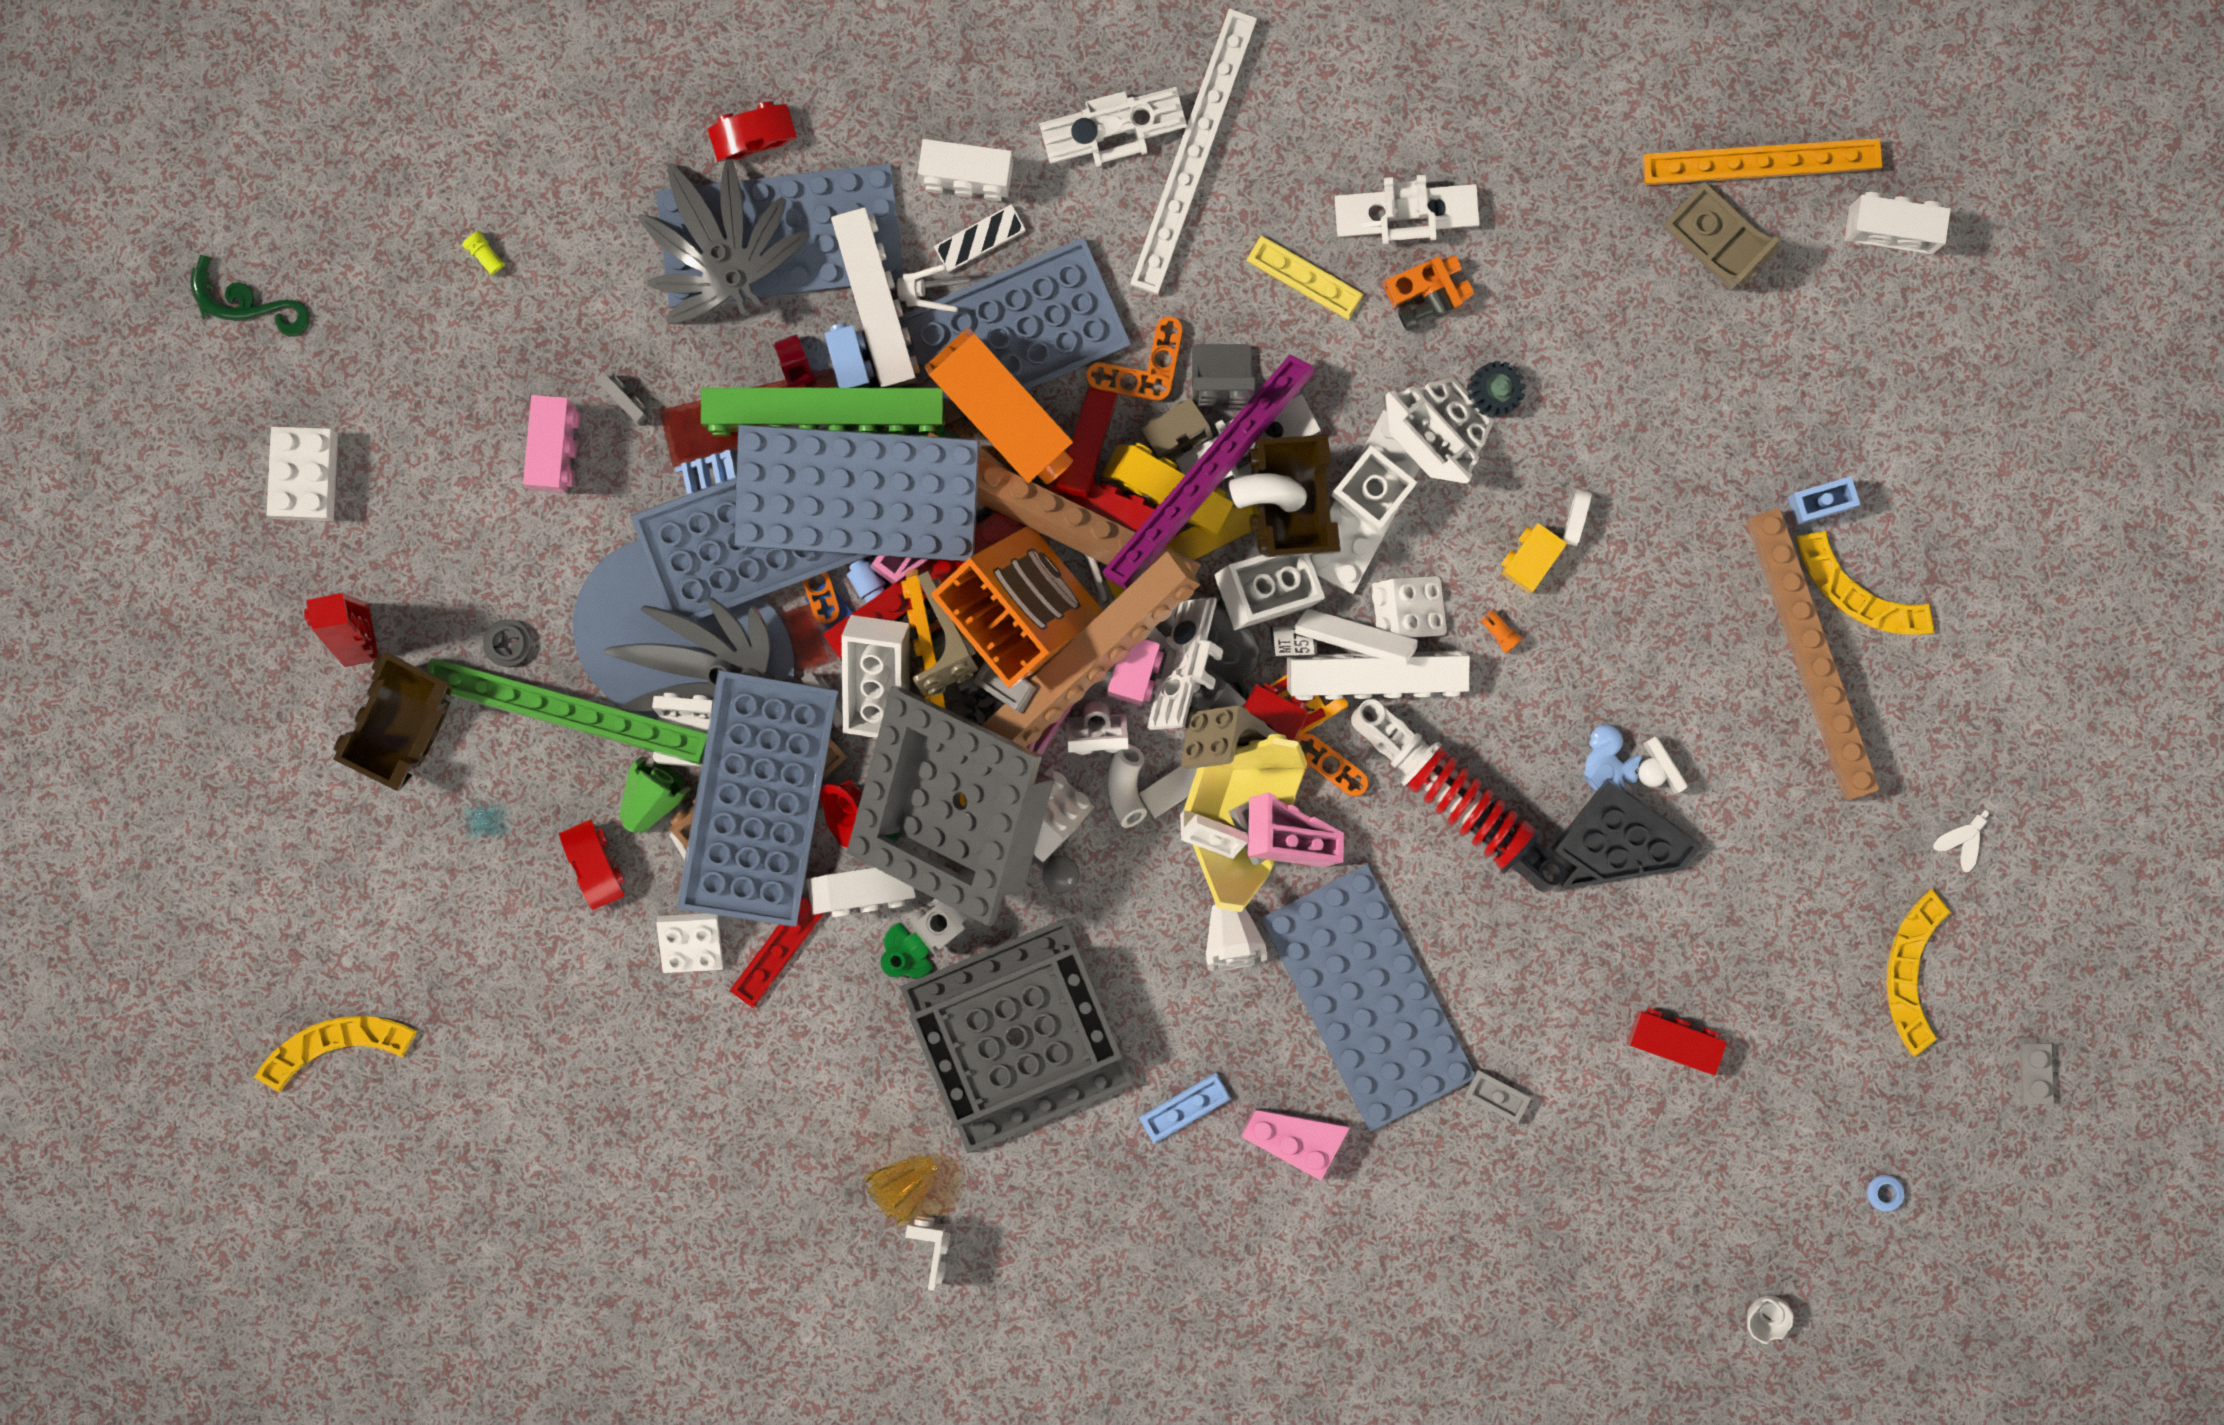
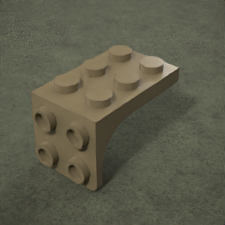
M1705 181L1662 225L1730 290L1737 284L1742 288L1760 270L1756 264L1759 263L1763 266L1780 249L1776 244L1781 239L1778 234L1770 237L1758 231Z
M927 571L917 576L944 630L946 645L941 659L933 667L914 676L913 680L923 696H936L945 691L947 685L955 681L961 683L970 679L973 676V672L977 671L978 668L972 658V655L976 654L973 645L961 631L959 632V628L930 595L941 585L938 577L932 579Z
M1240 705L1190 712L1181 765L1186 769L1230 764L1234 760L1236 746H1247L1250 741L1266 740L1269 735L1279 733L1273 731L1264 721L1257 719Z

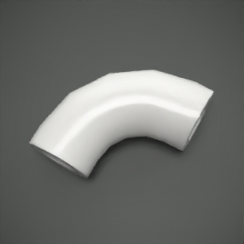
M1252 474L1233 479L1229 483L1231 496L1239 509L1255 504L1272 503L1279 505L1285 511L1293 512L1299 510L1305 504L1307 498L1305 489L1298 482L1288 476L1278 474Z
M1128 744L1129 749L1115 752L1108 774L1110 803L1117 820L1124 828L1140 823L1147 815V810L1140 799L1137 787L1138 774L1144 764L1145 757L1137 747Z

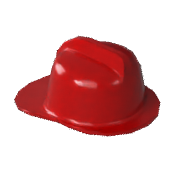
M848 780L839 785L827 784L820 790V800L827 827L838 843L846 848L849 846L862 797V792L857 788L854 780Z

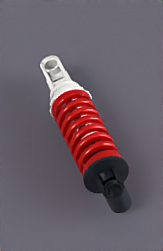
M1366 700L1354 711L1351 717L1353 727L1366 737L1379 752L1392 760L1390 764L1394 768L1397 766L1405 773L1401 782L1404 786L1406 785L1414 793H1419L1424 789L1427 792L1423 799L1426 804H1431L1435 800L1439 803L1435 809L1438 815L1448 811L1451 813L1447 820L1450 825H1455L1459 821L1463 824L1459 831L1462 836H1466L1473 829H1476L1478 832L1471 843L1477 847L1487 839L1490 843L1483 852L1486 857H1491L1497 850L1502 852V855L1498 854L1493 859L1500 872L1504 874L1511 868H1514L1535 889L1541 892L1551 891L1563 882L1566 876L1563 864L1536 842L1541 831L1538 828L1535 829L1526 820H1520L1514 824L1517 812L1514 809H1509L1502 813L1505 807L1504 800L1498 798L1491 802L1493 791L1490 788H1484L1479 791L1481 781L1478 777L1467 780L1469 775L1468 768L1463 766L1455 770L1457 759L1454 756L1447 757L1449 754L1444 750L1439 741L1429 746L1425 741H1422V736L1419 733L1414 734L1404 722L1396 718L1376 700ZM1363 711L1371 713L1374 722L1367 721L1363 717ZM1543 870H1547L1552 874L1553 882L1548 881L1544 877Z

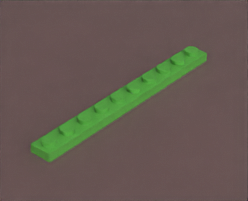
M434 658L430 659L426 672L452 685L451 696L694 764H702L707 739L706 733Z

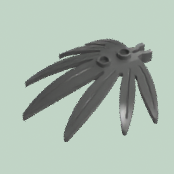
M726 159L720 189L721 212L727 239H724L715 217L694 185L674 164H668L670 185L677 208L686 227L703 251V254H700L687 240L661 222L643 214H639L638 219L652 238L665 250L687 265L703 272V275L698 277L689 274H666L648 280L647 285L670 293L687 294L702 292V294L692 296L678 304L666 318L669 324L684 322L703 315L722 304L731 296L738 301L737 306L741 314L747 316L750 313L746 309L747 302L742 293L744 292L747 298L753 300L757 307L763 306L764 304L761 299L754 295L751 284L767 276L785 263L802 247L810 237V234L808 232H800L785 237L771 246L761 256L772 240L785 210L787 200L780 197L760 217L751 234L748 247L744 249L743 201L733 160Z
M713 597L708 599V603L724 632L737 650H734L708 628L685 616L665 609L644 605L641 611L684 638L717 654V656L693 648L656 643L618 645L608 647L604 651L605 654L647 668L707 680V682L673 685L646 693L623 704L620 710L626 712L654 710L652 708L654 696H664V693H675L681 695L682 698L693 699L694 695H703L713 699L718 670L786 682L788 676H774L767 672L770 659V637L766 623L758 609L754 606L749 609V641L745 630L728 608Z

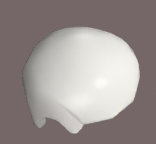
M1776 1296L1760 1297L1748 1309L1747 1328L1751 1336L1763 1344H1768L1769 1341L1774 1339L1782 1340L1793 1326V1312L1789 1304ZM1763 1313L1772 1320H1767L1764 1317Z

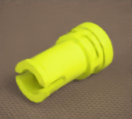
M480 230L470 235L462 243L464 249L470 252L472 257L475 256L490 276L505 266V263L490 248L489 242L485 240L484 234Z

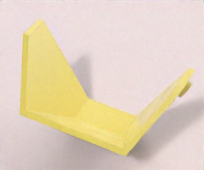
M1272 734L1266 740H1253L1247 746H1236L1234 760L1230 764L1197 768L1184 810L1236 828L1228 811L1248 801L1250 797L1270 792L1276 796L1277 800L1287 805H1294L1307 766V760L1299 742L1286 739V735ZM1193 845L1218 909L1242 912L1269 877L1275 860H1265L1260 864L1253 865L1245 847L1231 859Z

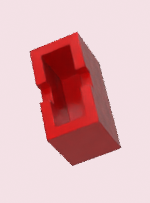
M1264 683L1262 687L1255 684L1244 708L1257 719L1264 721L1273 731L1286 735L1288 740L1296 741L1309 716V711L1305 710L1306 704L1293 697H1290L1289 701L1278 696L1280 691Z

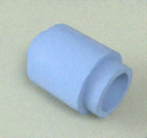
M862 558L849 566L851 571L847 574V577L860 599H864L867 603L886 590V583L880 574L870 568L873 561L866 562Z

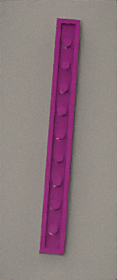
M1289 354L1102 571L1106 579L1127 589L1141 576L1315 373L1311 364Z

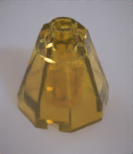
M919 1154L874 1170L862 1178L861 1181L863 1184L868 1182L871 1184V1187L867 1189L868 1193L888 1219L892 1216L897 1219L893 1225L898 1228L910 1219L938 1179L935 1174L938 1168L929 1156L923 1158Z

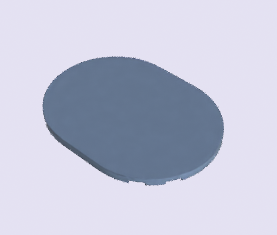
M640 540L616 549L593 569L578 595L573 616L574 642L580 662L593 683L619 708L639 696L661 688L685 683L707 682V680L667 673L627 662L605 654L606 648L640 643L670 644L701 650L717 656V654L684 638L641 611L644 605L665 609ZM762 596L728 608L742 625L749 641V609L752 606L758 609L766 623L770 637V659L767 672L774 676H788L787 682L793 683L795 657L792 642L785 624L775 609ZM714 613L694 620L714 632L734 650H737L724 632ZM655 710L630 712L655 720L659 718Z

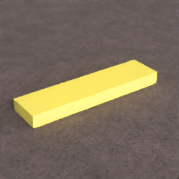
M1262 235L1246 260L1249 264L1346 320H1349L1363 296V293Z

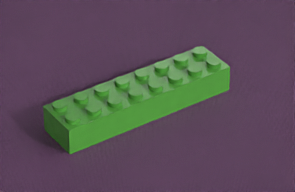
M701 388V424L708 432H712V436L729 437L730 432H738V425L741 424L871 433L889 432L909 435V432H919L921 436H928L930 432L938 437L939 433H945L946 397L941 388Z

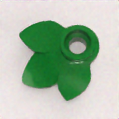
M899 922L893 925L883 940L885 953L880 961L882 971L892 978L906 975L913 979H919L928 975L933 970L932 964L924 958L928 954L929 948L917 933L908 935L902 923ZM891 958H899L901 966H892Z

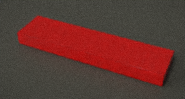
M1088 388L1072 438L1073 443L1070 445L1067 453L1073 459V462L1060 475L1057 485L1059 493L1087 498L1118 400L1117 393Z
M802 895L796 927L779 924L729 991L751 1008H754L825 913L812 915L811 903Z

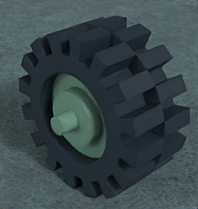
M1500 361L1490 362L1477 369L1475 374L1471 375L1469 380L1472 383L1467 385V390H1471L1468 399H1474L1475 403L1472 404V407L1474 409L1479 407L1478 413L1481 415L1488 413L1487 417L1491 418L1495 416L1501 417L1519 407L1521 404L1519 401L1524 399L1525 396L1521 391L1526 389L1525 384H1520V380L1524 378L1522 374L1518 376L1515 374L1518 370L1515 366L1509 368L1510 363L1508 362L1500 364Z

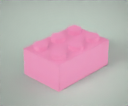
M531 395L523 485L532 491L568 494L569 487L574 486L575 470L570 468L571 458H576L578 442L573 440L574 428H579L581 415L580 411H576V406L568 398Z
M1145 639L1137 643L1128 652L1124 660L1116 663L1107 691L1109 697L1141 707L1143 701L1150 702L1155 686V681L1150 680L1152 672L1159 673L1164 652L1159 651L1160 643Z

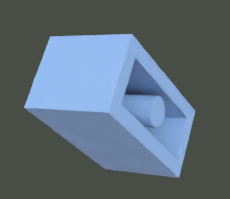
M1852 476L1799 491L1787 497L1796 525L1847 511L1860 505Z

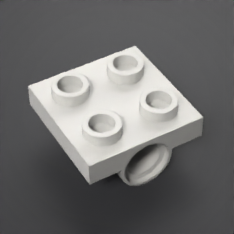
M1092 701L1085 706L1083 717L1067 718L1068 752L1084 755L1099 750L1115 753L1122 749H1129L1126 714L1110 715L1109 708L1105 703ZM1096 715L1104 718L1100 722L1090 720L1091 717Z
M704 913L657 916L656 924L663 973L723 970L718 915Z

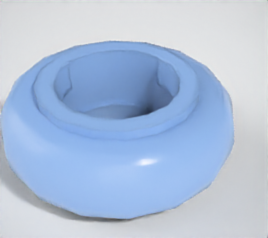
M1879 1175L1869 1183L1867 1197L1875 1209L1882 1212H1890L1902 1204L1904 1188L1896 1177ZM1885 1184L1890 1185L1894 1190V1197L1889 1202H1883L1878 1197L1879 1188Z

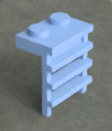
M729 449L723 453L712 454L706 458H698L695 461L675 466V472H683L687 494L698 491L693 468L697 467L701 489L712 485L708 467L710 463H712L716 484L736 477L738 450Z

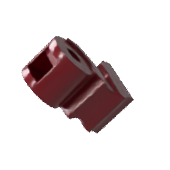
M797 334L775 341L774 347L789 388L815 380Z

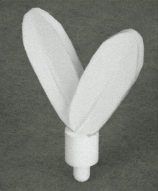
M1984 810L1981 815L1977 814L1970 823L1971 825L1959 827L1940 836L1933 845L1934 849L1946 851L1963 843L1960 863L1964 872L1972 870L1978 856L1979 831L1986 824L1987 820L1985 819L1989 815V811Z

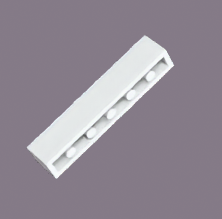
M864 207L831 217L881 388H899L916 383L915 374L920 373L916 356L910 357L907 346L912 344L907 327L901 329L898 317L904 315L899 299H892L890 289L895 288L891 271L885 272L882 261L887 260L882 242L876 244L873 233L879 230L874 214L868 215Z
M1465 651L1414 652L1406 666L1364 653L1318 654L1317 657H1287V691L1291 696H1295L1297 700H1311L1313 695H1325V699H1342L1345 694H1354V697L1359 699L1372 698V694H1384V697L1399 698L1402 697V693H1413L1415 697H1430L1431 692H1442L1444 696H1460V692L1469 691L1470 656Z

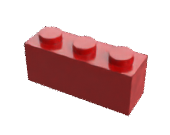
M1648 1007L1646 1012H1637L1626 1045L1716 1076L1727 1044L1726 1041L1719 1039L1721 1033L1707 1028H1703L1702 1033L1692 1030L1693 1023L1676 1017L1674 1023L1664 1020V1013Z

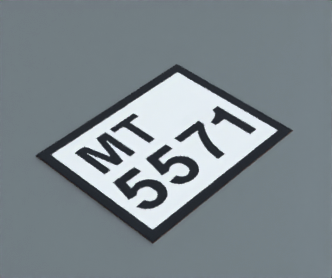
M1295 626L1270 627L1273 658L1318 656L1316 639L1295 634Z

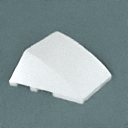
M1454 377L1430 382L1424 387H1409L1405 391L1398 393L1396 391L1388 392L1385 396L1389 432L1429 477L1467 484L1471 480L1473 475L1471 473L1472 469L1478 462V454L1486 442L1494 420L1491 417H1487L1488 413L1484 415L1478 413L1479 407L1475 409L1472 407V404L1475 403L1474 399H1468L1469 393Z

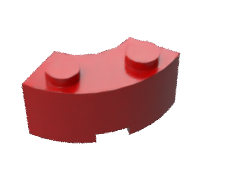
M774 101L761 103L757 106V109L735 116L733 113L722 115L717 118L718 123L707 128L717 162H723L726 159L740 160L758 152L782 147L797 138L787 104L775 105Z
M592 819L559 833L567 860L576 872L578 879L576 881L591 910H595L625 896L622 884L626 883L620 867H614L605 846L609 844V841L602 827L597 829Z

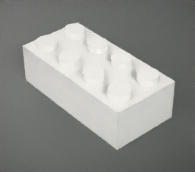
M850 615L842 634L843 733L877 738L890 688L899 686L910 691V623Z

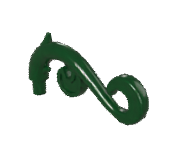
M204 255L199 256L196 268H192L190 286L200 309L202 319H206L207 313L223 320H249L279 309L292 308L297 312V319L292 324L285 323L281 314L275 315V324L278 330L288 337L299 336L307 330L310 323V314L302 303L286 299L253 306V291L247 285L240 282L230 284L225 291L227 302L233 304L234 300L238 298L240 300L239 306L227 307L217 302L208 290V288L213 289V285L208 280L210 273L207 272L211 258Z

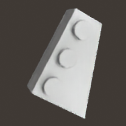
M877 868L806 879L812 915L832 912V917L850 915V909L860 907L861 913L878 910V904L888 903V908L906 906L907 899L915 898L913 887Z

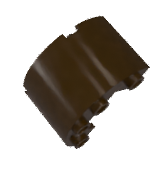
M1328 435L1257 439L1254 448L1249 449L1248 453L1249 465L1252 467L1251 475L1272 473L1288 476L1298 482L1307 493L1305 504L1299 510L1293 512L1285 511L1279 505L1272 503L1252 505L1253 514L1250 515L1249 523L1251 532H1256L1259 554H1263L1268 558L1340 553L1338 522H1331L1325 473L1331 465Z
M384 651L383 654H379L372 665L374 674L371 679L374 681L367 692L370 698L366 706H362L355 717V722L357 723L355 730L346 732L345 735L341 734L334 745L336 754L333 760L395 791H399L411 780L413 775L409 771L417 768V766L420 767L444 722L450 702L445 700L446 694L451 696L453 688L450 683Z

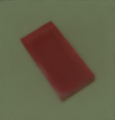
M810 604L783 612L782 616L800 669L829 661Z

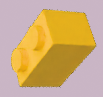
M1539 523L1533 529L1529 526L1526 527L1518 539L1522 543L1516 553L1510 550L1501 563L1505 567L1501 574L1529 594L1535 590L1567 545L1565 541Z

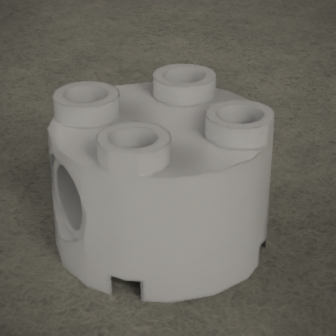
M934 899L932 902L935 907L927 906L909 921L913 924L911 926L929 950L936 954L944 945L949 944L976 920ZM940 915L946 918L947 925L941 921Z

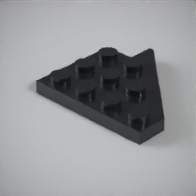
M1609 778L1604 781L1552 846L1557 854L1573 864L1563 882L1560 883L1564 889L1682 870L1702 847L1701 843Z

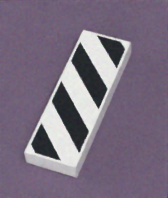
M1011 204L935 245L934 249L942 263L946 266L949 274L1021 235L1026 230Z

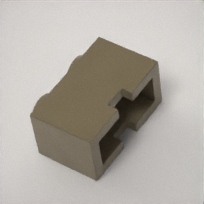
M1191 398L1185 402L1180 401L1174 404L1169 412L1161 417L1150 419L1140 429L1144 440L1158 460L1164 457L1172 462L1183 456L1181 450L1191 445L1194 449L1213 437L1209 424Z

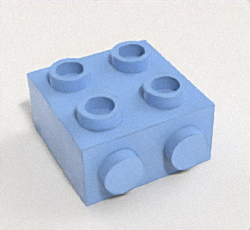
M847 323L831 326L830 332H826L824 335L839 388H872L871 383H875L876 378L870 361H864L863 355L868 354L862 332L856 333L854 326H847Z

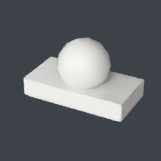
M1658 737L1650 738L1643 744L1652 758L1641 763L1638 773L1640 781L1648 787H1658L1667 781L1674 794L1688 788L1687 783Z

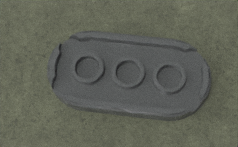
M1196 588L1188 600L1210 597ZM1216 603L1207 641H1211L1223 650L1221 660H1216L1208 655L1205 668L1227 683L1239 682L1248 678L1256 670L1260 661V645L1256 636L1247 627L1234 630L1228 612ZM1179 605L1172 610L1168 619L1157 624L1158 631L1166 639L1171 637Z

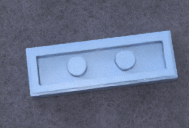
M1214 1073L1141 1115L1139 1119L1152 1142L1156 1143L1227 1102L1231 1097L1218 1074Z

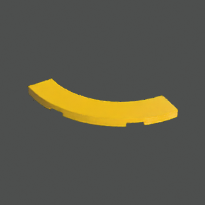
M1826 531L1795 536L1800 556L1811 579L1825 597L1843 613L1871 628L1902 635L1935 633L1930 604L1907 605L1885 601L1873 596V594L1852 581L1843 572L1835 558Z
M1930 889L1916 902L1901 923L1890 950L1887 966L1886 986L1891 1016L1900 1038L1913 1057L1917 1056L1938 1039L1925 1018L1917 991L1920 957L1923 948L1936 927L1951 913L1933 889Z
M349 1016L326 1020L296 1033L271 1053L253 1078L281 1092L291 1077L306 1063L323 1053L349 1046L379 1048L404 1057L418 1031L405 1024L373 1016Z

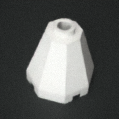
M1216 905L1212 906L1206 949L1208 970L1214 971V965H1218L1219 971L1255 965L1254 959L1260 957L1261 962L1266 961L1267 951L1265 942L1246 908L1242 912L1218 909Z

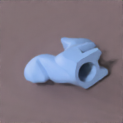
M1610 724L1596 727L1590 735L1591 740L1589 744L1593 750L1586 759L1585 771L1582 774L1583 778L1595 792L1607 778L1623 789L1625 788L1623 779L1628 783H1635L1639 778L1641 756H1633L1622 763L1616 756L1623 744L1621 732Z

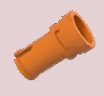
M1493 609L1487 614L1490 619L1486 616L1480 623L1496 638V643L1507 654L1523 640V637L1514 628L1511 629L1496 613V610Z

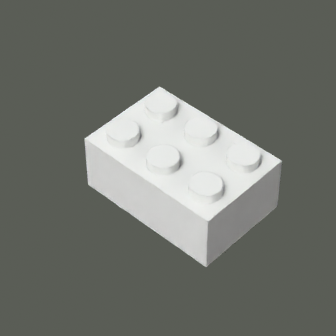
M923 139L918 168L920 184L926 187V191L932 193H943V189L955 190V195L961 197H972V193L984 194V199L1001 201L1002 197H1009L1013 168L1012 151Z
M1866 192L1865 195H1861L1849 207L1844 241L1933 254L1946 244L1951 208H1944L1942 203L1935 201H1925L1924 204L1912 203L1913 199L1909 197L1898 196L1893 200L1883 198L1881 193Z
M271 427L267 496L268 517L280 520L334 521L337 432L324 428Z
M1261 555L1230 564L1214 574L1234 630L1310 608L1325 599L1309 555L1268 558Z
M1051 767L1044 774L1055 779L1034 851V855L1042 862L1073 833L1095 808L1085 794L1078 792L1067 782L1064 775L1056 772Z

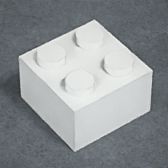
M1370 445L1331 496L1378 533L1418 482Z

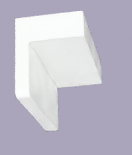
M1187 810L1180 814L1182 841L1231 859L1248 843V833Z

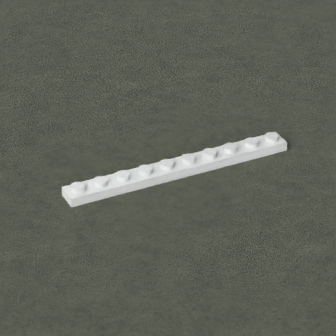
M1232 9L1228 10L1130 283L1132 287L1157 296L1159 294L1257 21L1255 17Z

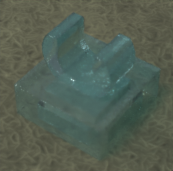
M496 805L464 808L468 838L499 835Z

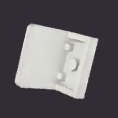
M1439 577L1390 579L1372 584V600L1375 607L1377 629L1408 638L1442 636L1446 634L1444 602Z
M664 693V696H654L652 708L659 715V721L707 734L713 700L703 695H694L693 699L682 698L679 694ZM653 752V759L658 764L701 767L698 764Z
M917 1215L915 1220L911 1219L909 1221L905 1238L935 1242L928 1290L934 1291L936 1285H942L946 1263L941 1262V1255L947 1254L951 1233L945 1232L946 1224L934 1223V1217Z

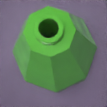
M644 756L635 760L628 771L619 813L623 827L632 833H638V831L644 833L685 800L691 791L688 785L685 788L682 786L685 780L680 774L665 764H658L655 761L652 765L646 762L649 758Z

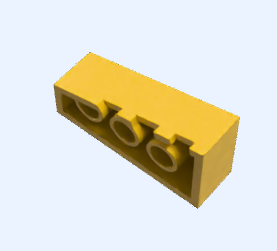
M1136 443L1135 446L1117 445L1101 476L1109 481L1111 479L1123 481L1125 489L1143 497L1145 495L1149 496L1148 500L1157 506L1163 502L1185 475L1176 470L1178 465L1164 457L1158 460L1151 456V449ZM1216 487L1187 522L1209 534H1218L1234 503L1226 499L1228 494L1225 491Z

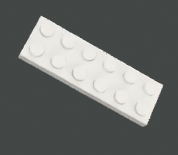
M1383 410L1357 461L1371 445L1414 479L1420 466L1391 436L1387 411ZM1335 500L1330 510L1331 522H1338L1341 552L1309 555L1316 575L1353 595L1398 508L1377 533Z

